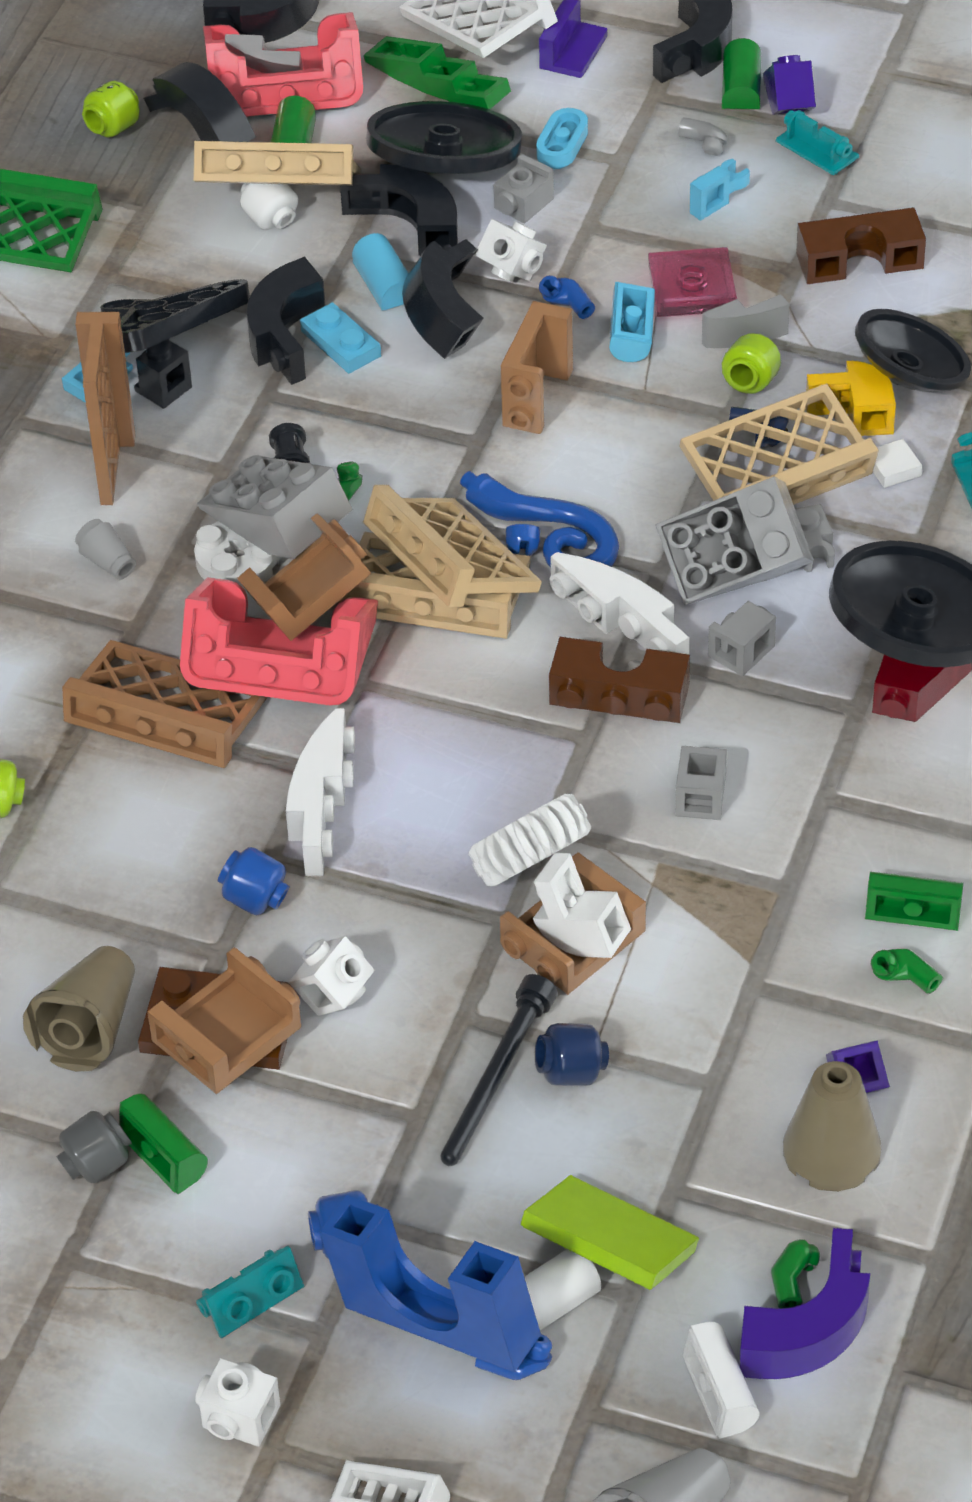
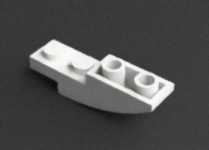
M559 552L551 556L550 585L558 597L565 598L578 609L584 620L594 623L605 634L620 626L626 637L636 640L645 649L689 655V636L674 624V604L658 591L621 570L597 561Z
M344 708L335 709L311 736L296 764L288 790L286 804L288 840L303 841L305 876H324V857H333L332 830H325L326 822H334V806H344L345 787H353L354 784L353 760H346V753L355 752L354 726L346 727Z

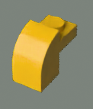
M846 361V372L807 374L806 391L827 383L861 436L894 434L896 402L893 386L889 377L882 374L873 365L860 361ZM823 400L806 406L807 413L816 416L830 414Z

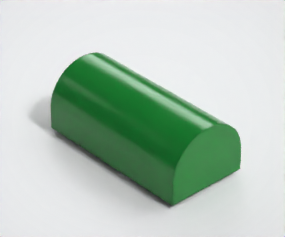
M739 38L732 40L726 45L723 53L722 109L758 110L760 109L761 49L756 42L750 39Z
M288 96L280 101L271 143L312 142L316 111L314 105L308 99L301 96Z
M870 871L865 919L958 931L964 883Z
M135 1094L120 1102L119 1125L132 1142L129 1146L174 1193L180 1194L202 1177L208 1164L205 1154L147 1095Z

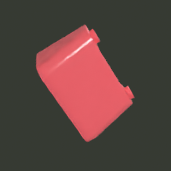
M353 12L332 14L321 20L317 29V46L276 49L275 51H300L303 63V70L263 73L246 66L245 56H237L226 47L225 34L240 35L235 28L229 25L203 26L208 71L215 75L230 91L246 117L276 114L280 101L288 96L304 97L314 105L315 110L354 105L363 94L359 33Z
M207 577L185 599L180 655L181 673L187 682L199 688L323 705H340L346 702L355 691L375 626L378 600L360 597L346 598L334 609L331 628L310 625L290 641L272 620L247 617V594L238 583Z

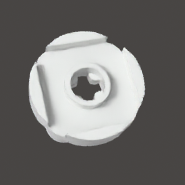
M219 521L212 525L201 527L196 534L197 542L194 548L196 568L204 580L207 577L230 580L238 583L245 589L237 580V577L249 567L263 582H266L273 575L272 568L277 563L279 565L280 556L267 554ZM241 550L244 551V555L237 557L235 553L231 552Z

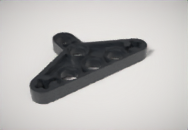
M234 279L152 300L121 299L110 301L101 305L100 308L101 312L120 313L125 353L150 348L248 304L250 292L247 280Z

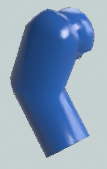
M549 275L540 281L539 291L549 303L571 306L581 319L588 318L594 313V303L575 280L556 278Z
M541 1334L516 1372L476 1358L475 1367L511 1380H521L547 1368L552 1360L550 1353L552 1342L547 1336Z

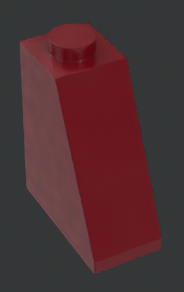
M884 655L874 683L872 713L916 722L972 671V663L955 667H930L907 663Z

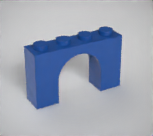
M346 1195L319 1231L345 1308L512 1372H516L541 1335L518 1256L474 1241L448 1277L451 1288L448 1289L430 1279L409 1260L399 1243L390 1212L386 1208Z

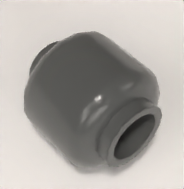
M90 1111L61 1132L59 1143L64 1151L56 1157L73 1180L82 1175L88 1182L98 1183L126 1163L129 1157L126 1147L132 1142L110 1112L103 1116L98 1111Z

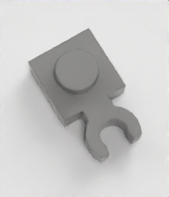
M822 505L796 508L795 510L813 559L822 558L826 561L828 568H833L835 550L832 546L833 532ZM812 563L803 566V569L806 572H812Z

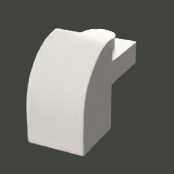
M554 853L534 881L537 895L543 904L533 918L537 928L552 944L565 952L581 957L612 958L631 930L618 893L612 891H585L571 854Z

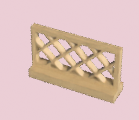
M194 141L193 181L352 186L353 174H361V168L353 160L352 144Z
M827 383L682 438L679 445L713 501L775 476L786 483L793 505L871 475L879 451L871 438L865 440L862 438ZM823 400L830 411L828 419L804 412L806 406ZM782 416L795 420L792 432L768 426L770 419ZM800 423L824 429L820 442L796 435ZM745 430L759 436L755 447L733 441V434ZM828 432L846 436L851 445L838 448L825 444ZM764 436L787 443L784 455L760 449ZM709 444L721 448L722 451L718 461L700 456L696 448ZM792 445L816 452L814 459L805 463L788 457ZM727 451L751 457L747 470L723 463ZM756 459L779 466L777 474L767 477L752 472ZM719 473L742 480L741 487L724 494L717 483Z
M374 485L363 523L448 607H463L467 594L539 592L542 581L455 498H401L389 485Z
M364 532L359 545L367 555L361 561L370 572L374 571L375 573H371L339 600L338 604L350 597L378 600L376 619L507 639L511 629V615L520 593L467 594L463 607H448L374 533ZM370 548L388 550L389 552L375 557L370 552ZM514 554L523 564L530 568V556ZM398 562L405 567L394 572H390L386 568Z

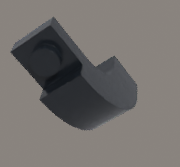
M204 0L205 26L229 25L235 28L240 35H263L264 41L267 43L286 37L303 27L316 12L319 0Z
M679 0L678 18L690 28L653 45V76L661 83L666 82L690 70H694L702 77L723 62L724 48L732 41L733 9L731 0Z
M190 62L181 63L153 78L155 92L143 98L150 112L165 107H172L178 110L191 123L201 141L248 142L256 138L246 115L230 91L215 75L198 64Z
M380 164V174H353L352 186L340 185L342 215H392L405 219L417 230L419 256L422 255L426 247L433 241L442 248L448 244L451 247L458 244L457 207L455 200L449 190L429 174L399 165Z
M467 239L453 247L448 244L443 248L435 241L431 242L403 284V303L411 323L421 337L444 359L464 347L484 319L459 295L452 282L461 275L478 250Z
M305 256L282 265L265 276L254 288L247 305L249 343L254 361L258 367L270 362L276 372L281 371L291 385L305 380L306 374L304 350L288 329L300 319L325 306L323 278Z

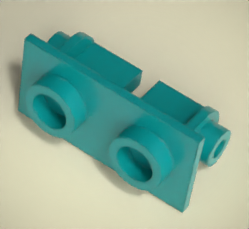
M791 110L786 114L784 124L787 125V131L775 140V142L833 176L859 158V154L852 150V145L847 137L841 136L825 126L818 130V122L806 116L801 110Z
M289 1246L275 1252L270 1249L267 1250L262 1258L240 1271L241 1275L233 1278L231 1276L212 1289L206 1288L202 1291L203 1297L196 1300L197 1306L204 1317H212L221 1339L305 1287Z

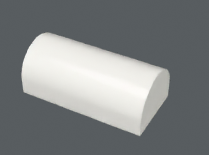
M568 1249L524 1276L540 1331L601 1291L600 1276L593 1262Z
M715 1322L691 1325L688 1331L683 1358L716 1436L721 1439L746 1431L758 1420L759 1410L723 1327Z

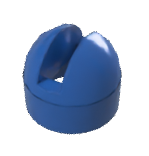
M514 524L506 527L507 548L513 554H519L520 549H525V556H531L537 551L540 542L539 527L530 524Z

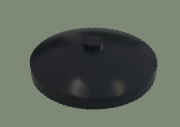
M446 101L402 103L376 112L367 122L366 143L374 154L393 164L419 171L443 174L485 172L510 164L518 158L521 152L522 131L513 120L493 110L470 104Z
M891 540L861 545L846 553L839 560L830 582L829 600L838 620L859 641L891 658L916 665L955 667L972 663V564L952 553L933 546L909 541Z

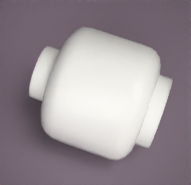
M244 183L242 185L241 208L258 227L263 230L274 227L282 229L294 220L298 196L289 184Z

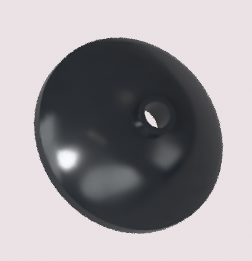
M873 309L862 314L855 326V337L864 356L878 371L889 377L891 382L896 385L917 391L946 392L963 386L971 373V362L963 348L943 330L919 317L892 309Z

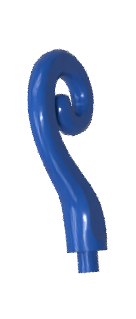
M469 471L462 476L460 484L467 489L466 500L491 517L505 521L556 522L579 528H559L553 530L546 537L543 544V556L550 568L551 556L557 552L563 553L561 551L563 547L571 546L581 550L586 547L588 539L584 532L593 538L597 549L592 554L583 558L597 561L610 567L615 563L619 551L617 535L611 524L596 511L570 501L516 493L487 473L476 476Z

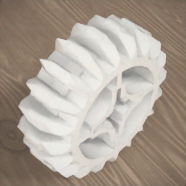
M564 794L474 844L469 851V855L474 863L472 866L477 875L482 877L486 886H497L588 835L591 829L587 819L588 815L582 804L578 803L573 794Z

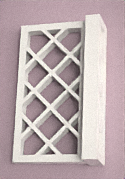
M408 0L399 7L403 17L482 58H485L533 24L547 29L558 22L550 0H457L454 3L443 5L442 3L454 0ZM432 5V7L422 8L424 6ZM497 6H501V7H502V8L487 10V8H492V7H497ZM477 10L476 13L462 15L465 12ZM452 15V17L438 20L439 17ZM519 17L515 20L508 21L509 18ZM498 21L494 24L483 25V23ZM473 25L472 28L458 30V28ZM489 37L482 43L478 41L479 38Z

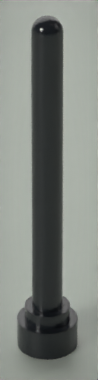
M528 974L523 978L516 991V1006L518 1010L441 1152L440 1157L443 1164L454 1166L459 1162L534 1018L540 1017L542 1013H547L558 995L557 988L545 977Z

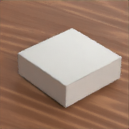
M904 439L877 447L879 451L873 473L884 488L922 476V464Z

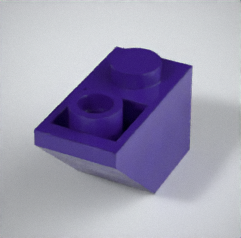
M800 55L778 57V61L772 62V66L763 73V81L772 115L785 114L791 110L811 111L816 107L812 61H801Z

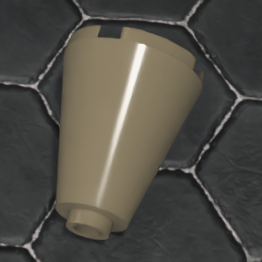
M98 947L33 997L23 1014V1029L30 1044L36 1051L41 1046L53 1055L50 1059L51 1063L71 1071H92L98 1068L100 1063L110 1056L114 1048L135 974V967L130 957L116 947Z
M832 1061L822 1064L814 1071L785 1132L783 1156L788 1169L795 1176L797 1172L800 1176L809 1180V1186L818 1190L839 1192L858 1187L865 1182V1177L873 1169L874 1171L876 1170L880 1162L881 1140L859 1072L850 1064Z

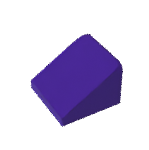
M878 1040L831 1051L826 1054L827 1062L840 1061L853 1066L862 1078L866 1093L890 1087Z

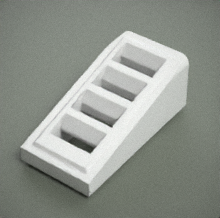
M346 1460L330 1499V1502H376L381 1486L386 1487L381 1502H398L402 1492L407 1493L404 1502H449L450 1492L440 1474ZM361 1480L366 1481L367 1485L361 1499H355L354 1497Z

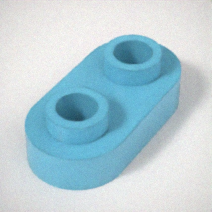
M563 108L555 111L550 116L536 143L538 162L553 169H561L574 161L588 135V117L584 112L575 108Z

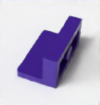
M563 0L555 12L558 22L544 29L539 37V69L581 78L607 38L608 29L581 22V0Z

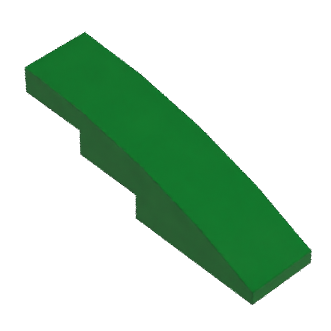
M386 36L363 55L366 63L395 80L449 102L492 109L511 92L507 78L478 74L475 61L446 57L441 43Z

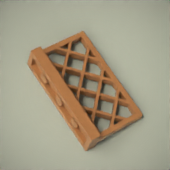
M77 312L75 325L100 505H113L120 447H134L136 437L120 313Z
M110 640L79 679L70 677L62 686L64 722L221 768H225L232 759V745L268 697L249 695L251 696L249 699L231 702L228 696L239 693L205 688L192 691L188 685L190 683L184 679L181 673L180 659ZM114 657L132 662L131 664L114 668L110 665ZM162 670L172 675L151 679L148 673ZM138 675L142 682L124 686L119 681L120 679ZM110 682L112 688L104 687L98 684ZM179 687L182 692L167 697H161L159 691ZM144 694H150L152 700L142 698L139 696ZM219 698L222 705L202 709L199 703ZM189 705L192 709V712L180 709L178 707ZM230 717L232 723H228L218 719Z

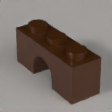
M915 207L798 223L796 254L807 284L846 279L847 260L855 256L875 258L881 263L885 274L924 269L926 236Z
M559 636L549 672V705L680 723L690 685V655L646 649L644 659L637 668L630 671H615L603 664V642Z

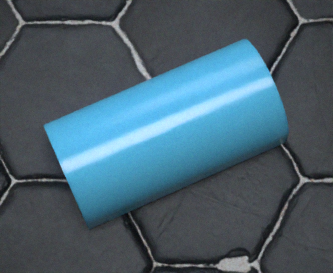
M374 233L364 236L353 248V264L382 311L404 305L402 290L404 281L409 274L384 235Z
M615 282L609 348L611 354L620 361L637 362L644 359L650 352L653 333L654 288Z

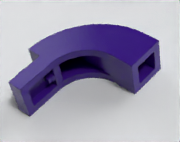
M833 1228L829 1277L824 1288L812 1300L796 1307L784 1309L744 1306L740 1348V1369L744 1378L785 1379L801 1376L832 1362L852 1344L864 1323L867 1313L871 1275L870 1273H860L862 1250H852L853 1229Z

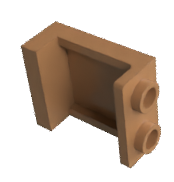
M537 301L532 302L501 363L502 424L504 427L536 434L542 433L544 428L543 378L544 376L568 381L573 371L572 309Z
M318 513L311 517V520L322 532L321 537L270 580L264 583L250 567L237 577V580L290 641L371 574L361 561L367 554L355 539L348 535L335 519L327 523Z
M577 852L572 856L584 890L617 892L630 924L631 930L612 956L613 958L646 931V901ZM541 900L519 918L506 911L500 916V942L504 950L512 958H520L532 967L537 975L545 977L567 995L612 959L576 956L552 944L540 932L533 920L543 905Z
M235 947L226 953L227 970L177 1009L173 1010L166 1003L160 1001L147 1011L152 1041L216 1095L301 1028L300 999L295 990L285 982L280 984L266 972L259 960L253 956H245Z

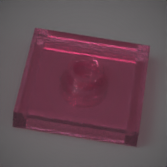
M727 247L648 253V267L651 285L655 289L654 303L657 317L703 314V312L737 299Z

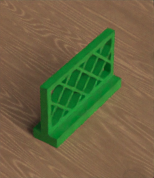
M0 169V205L9 208L0 213V225L16 218L21 226L3 236L0 233V261L72 273L92 221L99 220L103 210L97 184ZM30 210L46 214L29 223H26L22 217V214ZM67 216L80 218L79 223L65 230L59 223V220ZM53 224L58 233L39 242L34 232ZM26 236L33 243L32 246L21 251L11 249L9 244ZM63 242L68 246L65 258L50 256L46 252V250Z

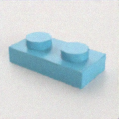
M333 302L300 319L301 332L348 374L381 357V344Z

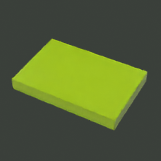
M569 1175L525 1209L521 1221V1226L649 1290H652L694 1254L699 1241V1237L572 1175Z

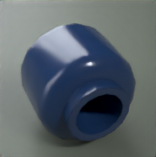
M552 1024L547 1028L544 1035H539L535 1044V1066L539 1073L544 1074L545 1079L551 1085H592L596 1081L600 1070H605L608 1066V1044L606 1041H601L598 1031L590 1024Z

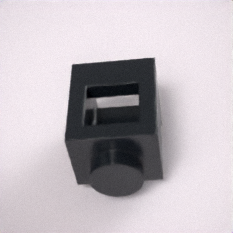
M169 339L147 348L136 358L139 382L134 385V390L161 408H166L192 388L188 351Z

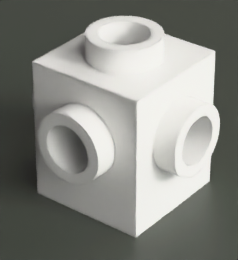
M491 219L474 255L494 265L491 273L509 282H513L515 276L530 281L532 275L542 264L543 253L547 245L534 239L537 231L515 221L512 227Z
M346 936L326 942L324 939H321L304 952L302 959L305 962L288 983L317 1016L343 1010L355 1003L366 991L364 984L375 969L364 958L362 950L355 943L349 941Z
M220 1358L212 1375H205L196 1393V1404L200 1406L203 1428L208 1429L209 1432L224 1440L235 1438L260 1447L280 1407L277 1377L262 1373L257 1367L249 1363L240 1362L236 1364Z

